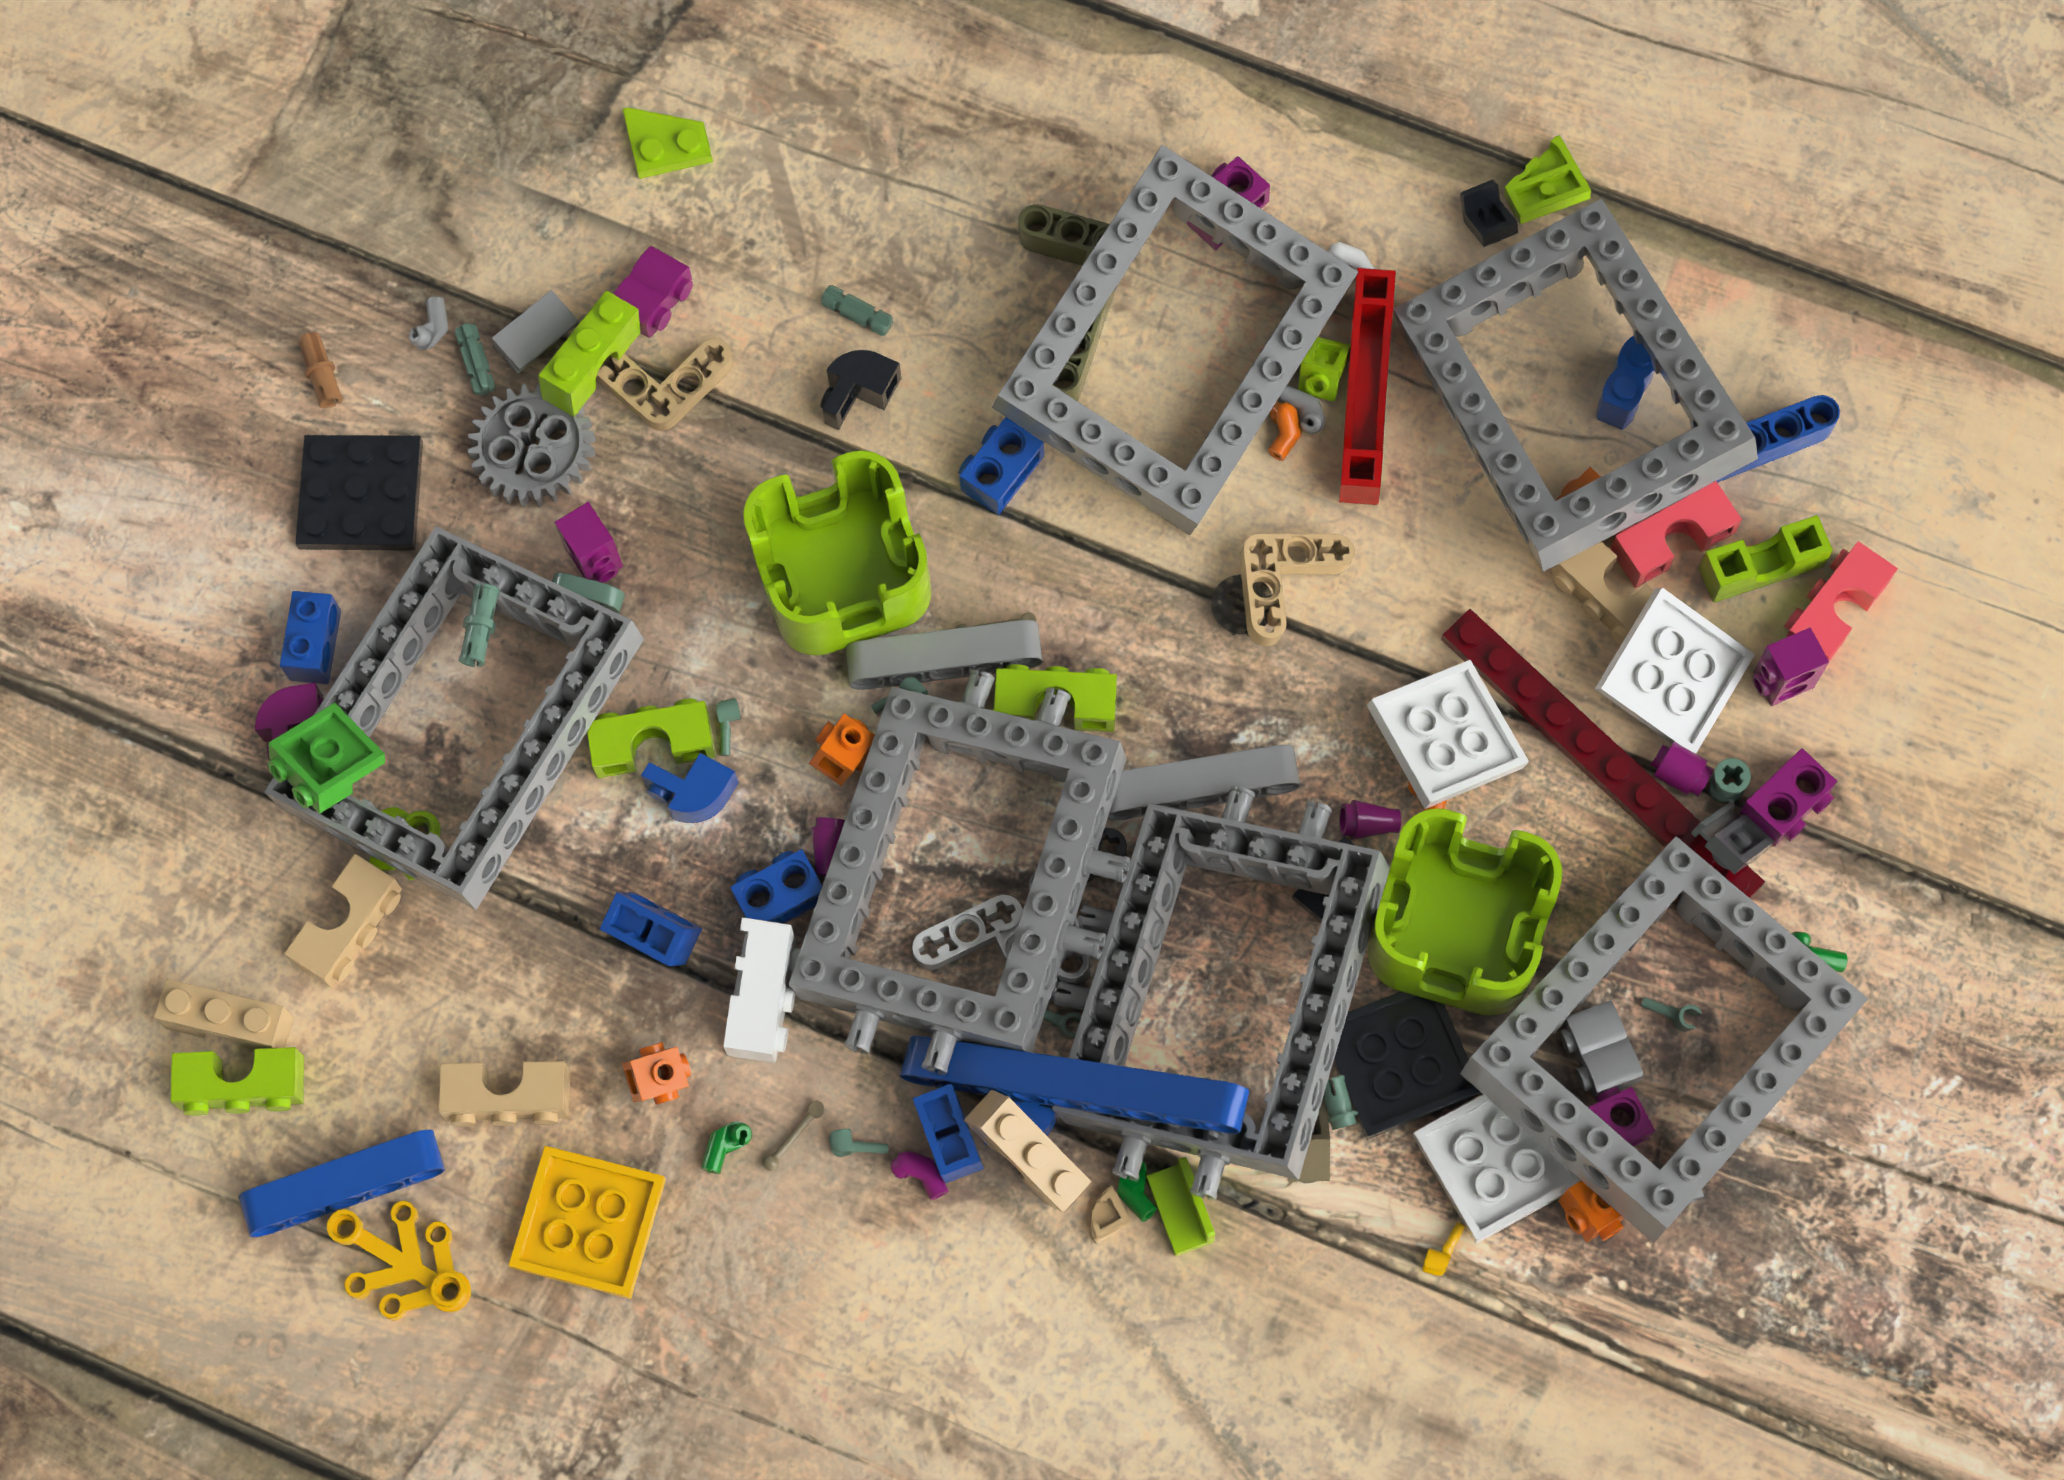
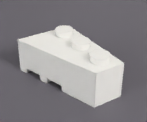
M742 917L740 930L744 931L745 938L741 956H736L735 969L738 970L734 995L730 997L723 1047L727 1056L776 1063L778 1052H785L787 1045L788 1028L783 1027L785 1012L792 1013L794 1007L795 992L790 988L789 982L801 949L797 948L798 945L791 925Z

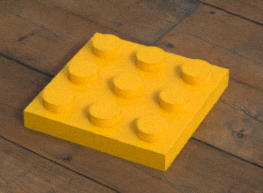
M544 1146L508 1266L511 1269L631 1299L666 1178L655 1173Z

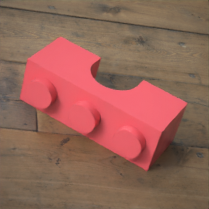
M1717 481L1673 505L1652 514L1640 523H1635L1616 533L1610 550L1617 555V562L1634 588H1637L1669 570L1674 555L1669 549L1665 537L1673 533L1686 534L1695 540L1703 552L1735 534L1742 518Z
M1859 541L1850 552L1844 548L1840 551L1829 567L1835 571L1827 582L1822 578L1817 581L1807 595V598L1812 602L1805 611L1797 608L1784 625L1789 630L1786 637L1811 627L1829 661L1845 642L1852 630V627L1837 616L1834 604L1840 601H1850L1868 611L1890 583L1898 569Z

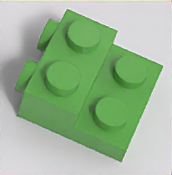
M336 703L331 704L268 743L270 761H268L267 765L272 776L280 783L287 780L293 786L292 792L297 802L305 809L312 806L319 814L351 795L354 782L385 764V753Z

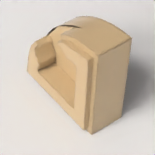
M1112 1186L1102 1192L1092 1210L1090 1223L1095 1244L1132 1224L1131 1218Z

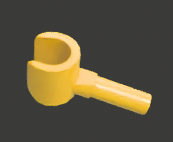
M1459 1222L1455 1224L1441 1251L1428 1248L1422 1268L1423 1272L1436 1276H1442L1445 1273L1453 1248L1466 1228L1463 1224Z

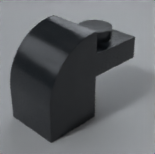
M855 350L836 358L826 370L830 387L825 391L820 404L825 424L839 430L856 398L885 410L902 379L900 363L869 350Z

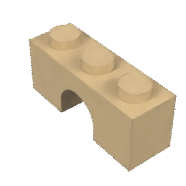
M1601 541L1554 566L1551 575L1556 586L1563 593L1575 596L1582 603L1584 612L1596 622L1601 621L1611 630L1612 638L1621 646L1654 590L1646 583L1638 592L1630 596H1619L1612 593L1606 587L1604 577L1612 571L1617 555Z
M356 854L353 855L332 885L337 895L349 903L350 911L346 921L335 929L327 930L319 928L307 920L284 953L293 965L331 989L337 981L342 982L349 975L354 965L353 958L361 947L366 948L376 936L377 924L384 914L389 915L393 912L401 898L399 893L402 888L395 878Z
M170 979L165 980L154 1014V1019L165 1029L205 1038L206 1034L217 1035L233 1040L242 1047L252 1050L285 1048L294 1017L284 1006Z
M565 1061L523 1062V1077L520 1085L513 1092L505 1095H498L489 1091V1071L482 1063H442L440 1065L439 1113L446 1121H450L452 1126L470 1127L475 1125L476 1120H492L493 1125L512 1126L517 1124V1119H533V1123L537 1125H555L558 1123V1119L569 1118L570 1069Z
M991 1090L963 1120L991 1149L1003 1155L1021 1172L1019 1177L1045 1204L1063 1213L1091 1183L1088 1177L1008 1096Z

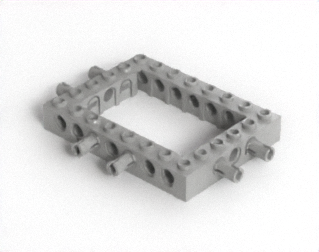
M979 670L970 671V677L962 701L959 702L891 686L789 982V986L799 999L855 1014L848 1038L844 1043L846 1048L854 1052H858V1049H861V1054L870 1053V1047L879 1020L933 1034L921 1067L932 1073H935L937 1069L940 1075H947L948 1066L957 1041L1033 1052L1065 950L1092 956L1096 959H1099L1103 953L1102 950H1099V947L1104 948L1105 933L1073 926L1089 875L1093 874L1123 883L1127 877L1123 872H1128L1130 866V858L1127 856L1123 857L1098 851L1127 759L1121 742L1060 727L1071 696L1059 689L1057 695H1054V688L1046 689L1037 720L984 709L995 678L982 671L981 677H979ZM926 736L931 746L940 753L949 754V751L976 757L978 762L986 764V761L989 760L1014 766L1018 772L1024 773L1026 769L1050 775L1055 781L1065 782L995 997L850 959L851 955L856 956L858 948L855 944L864 918H869L871 911L868 906L877 880L881 881L883 872L881 867L889 844H894L896 836L893 832L902 807L907 806L908 798L906 794L914 770L919 771L921 765L919 756Z
M1238 786L1230 787L1222 818L1148 803L1131 857L1129 871L1126 873L1127 877L1123 883L1115 911L1099 909L1086 904L1080 910L1081 913L1086 914V917L1081 915L1078 917L1080 928L1098 933L1102 932L1107 935L1091 988L1061 980L1056 988L1062 990V993L1054 992L1055 1006L1083 1011L1069 1058L1125 1066L1187 865L1329 895L1323 901L1325 912L1318 935H1313L1311 941L1314 949L1306 975L1302 974L1300 978L1302 989L1294 1014L1289 1015L1288 1022L1291 1026L1283 1053H1278L1276 1059L1279 1067L1271 1094L1266 1093L1264 1101L1267 1107L1261 1127H1258L1252 1118L1244 1114L1240 1133L1231 1134L1053 1106L1052 1110L1066 1124L1123 1138L1115 1166L1112 1169V1173L1118 1177L1126 1179L1129 1176V1180H1138V1174L1147 1146L1156 1145L1199 1156L1201 1159L1190 1193L1201 1198L1207 1195L1209 1200H1216L1217 1191L1225 1165L1234 1164L1299 1180L1390 870V866L1380 850L1323 839L1332 809L1322 803H1318L1317 808H1315L1316 803L1313 801L1306 803V810L1298 834L1246 823L1255 793L1243 787L1239 793Z

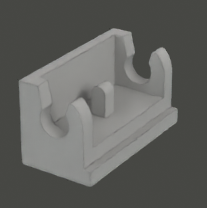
M550 290L492 337L493 348L518 374L567 332L578 326L579 320L557 295Z

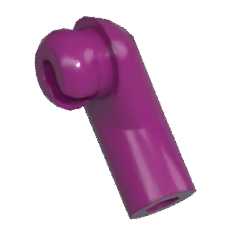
M908 1150L900 1152L897 1158L892 1160L891 1171L893 1175L899 1179L909 1176L920 1179L930 1200L938 1199L949 1192L933 1159Z

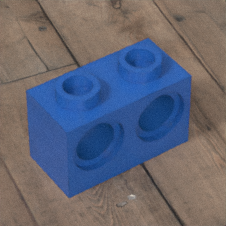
M1007 417L1003 419L998 427L993 425L989 428L982 439L981 444L983 446L975 456L970 454L958 471L961 491L998 516L1044 458V442ZM1010 444L1020 448L1015 454H1005L1001 451L1004 446ZM984 474H992L997 477L996 481L991 484H983L978 481V478Z
M292 591L280 660V667L290 681L329 684L341 616V609L332 594Z
M802 849L795 853L793 851H786L772 860L771 866L759 872L756 869L747 871L735 880L736 884L730 886L733 897L745 918L782 924L815 908L822 889V884ZM792 874H801L806 877L804 884L798 888H789L784 885L786 879ZM762 892L770 896L769 901L762 907H752L749 905L750 898L756 893Z
M616 892L600 926V930L667 966L686 965L703 929L635 892Z
M952 1084L912 1098L944 1182L949 1183L983 1170V1163L970 1128L963 1121L965 1115Z

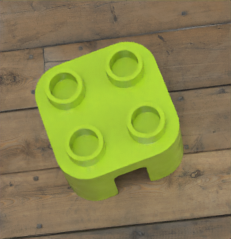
M852 451L832 459L831 464L835 483L828 488L796 497L789 475H780L759 484L750 493L745 503L743 517L746 531L778 629L785 642L803 654L825 655L846 648L850 643L873 639L908 627L923 616L930 604L931 583L923 540L920 533L914 534L908 517L904 489L896 469L886 458L877 453Z
M1447 809L1422 811L1413 816L1400 832L1368 944L1370 966L1375 975L1384 984L1398 991L1481 1015L1505 1013L1517 1006L1524 998L1538 968L1544 948L1541 943L1545 928L1556 903L1562 882V865L1559 856L1547 841L1528 832L1512 830L1506 847L1497 848L1463 837L1467 817L1461 813Z

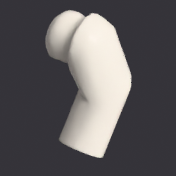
M1337 242L1331 244L1330 250H1327V252L1356 271L1357 268L1375 269L1361 249Z

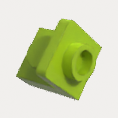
M1317 337L1301 362L1298 390L1316 398L1335 401L1338 395L1339 379L1350 359L1351 345Z

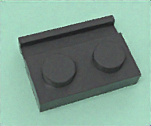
M1731 801L1701 821L1691 834L1694 837L1700 834L1708 842L1705 847L1712 853L1714 860L1721 867L1729 869L1733 874H1736L1765 853L1775 841L1746 814L1740 817L1733 810L1736 805Z

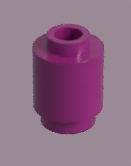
M1675 741L1670 748L1663 744L1651 766L1657 768L1654 777L1686 795L1690 792L1699 797L1715 770L1706 764L1708 760Z

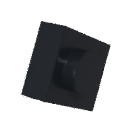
M1489 180L1461 192L1460 198L1464 223L1483 247L1519 233L1517 220L1500 201L1499 188L1495 180Z

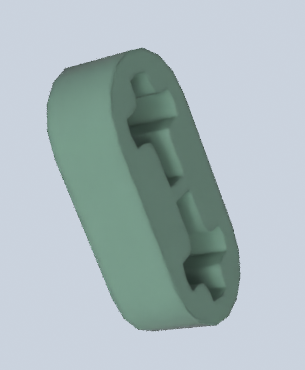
M554 573L552 582L619 614L625 598L624 592L620 589L567 573Z

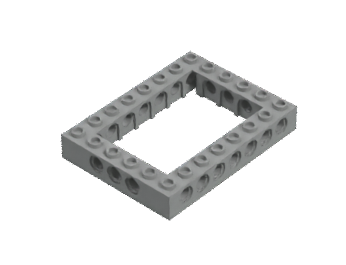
M1161 145L1003 386L992 408L1177 528L1191 535L1344 296L1358 271L1164 145ZM1173 199V212L1185 224L1188 221L1214 237L1212 241L1216 244L1223 243L1245 257V262L1250 266L1254 263L1279 279L1277 283L1287 289H1297L1303 285L1185 470L1053 386L1067 361L1077 350L1092 323L1096 321L1110 295L1118 287L1127 269L1139 255L1153 229L1155 230Z
M1602 198L1393 309L1401 334L1543 572L1758 459L1755 436ZM1587 256L1595 269L1598 283L1600 286L1605 285L1613 297L1617 313L1625 316L1632 327L1635 341L1637 344L1642 343L1651 357L1654 371L1656 374L1661 373L1670 387L1673 401L1675 404L1680 403L1689 417L1691 430L1555 501L1456 336L1460 337L1472 332V327L1496 314L1504 315L1507 313L1506 309L1532 295L1534 298L1538 297L1543 289L1566 277L1570 280L1577 276L1584 268L1583 257Z
M435 526L315 714L336 703L370 737L459 596L463 594L472 599L473 588L477 583H481V590H483L484 583L499 588L500 593L497 598L496 611L575 649L573 652L569 651L566 655L567 662L553 685L546 687L544 691L546 696L531 720L526 719L523 724L525 730L510 754L505 753L502 761L504 763L488 788L484 787L481 791L482 798L466 823L462 822L459 826L461 832L449 849L437 835L431 832L426 835L414 829L404 818L398 815L393 818L379 811L371 801L365 798L360 801L349 795L319 814L312 806L305 809L297 802L292 792L293 786L287 780L280 783L273 778L265 793L280 809L477 910L644 638L631 619Z
M1675 837L1478 1048L1460 1074L1654 1244L1864 1005L1868 998L1684 842ZM1678 896L1679 900L1677 901L1676 909L1679 916L1687 924L1692 922L1716 943L1714 947L1719 951L1724 949L1748 970L1746 972L1747 975L1751 978L1757 977L1780 997L1778 1001L1785 1007L1793 1010H1802L1659 1170L1536 1063L1532 1057L1551 1033L1555 1034L1572 1010L1586 1000L1597 983L1611 973L1627 950L1631 951L1652 923L1656 924L1667 908Z

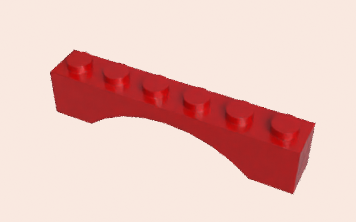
M1357 268L1339 502L1378 505L1381 489L1385 408L1396 271Z

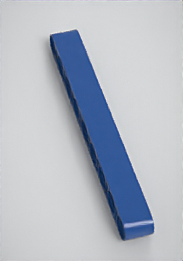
M912 1035L909 1038L899 1075L906 1081L923 1086L941 1088L952 1084L955 1091L987 1095L991 1090H994L1013 1100L1238 1134L1241 1131L1250 1092L1249 1089L1241 1085L1226 1081L959 1041L956 1042L947 1075H940L937 1069L935 1073H932L921 1067L932 1037Z

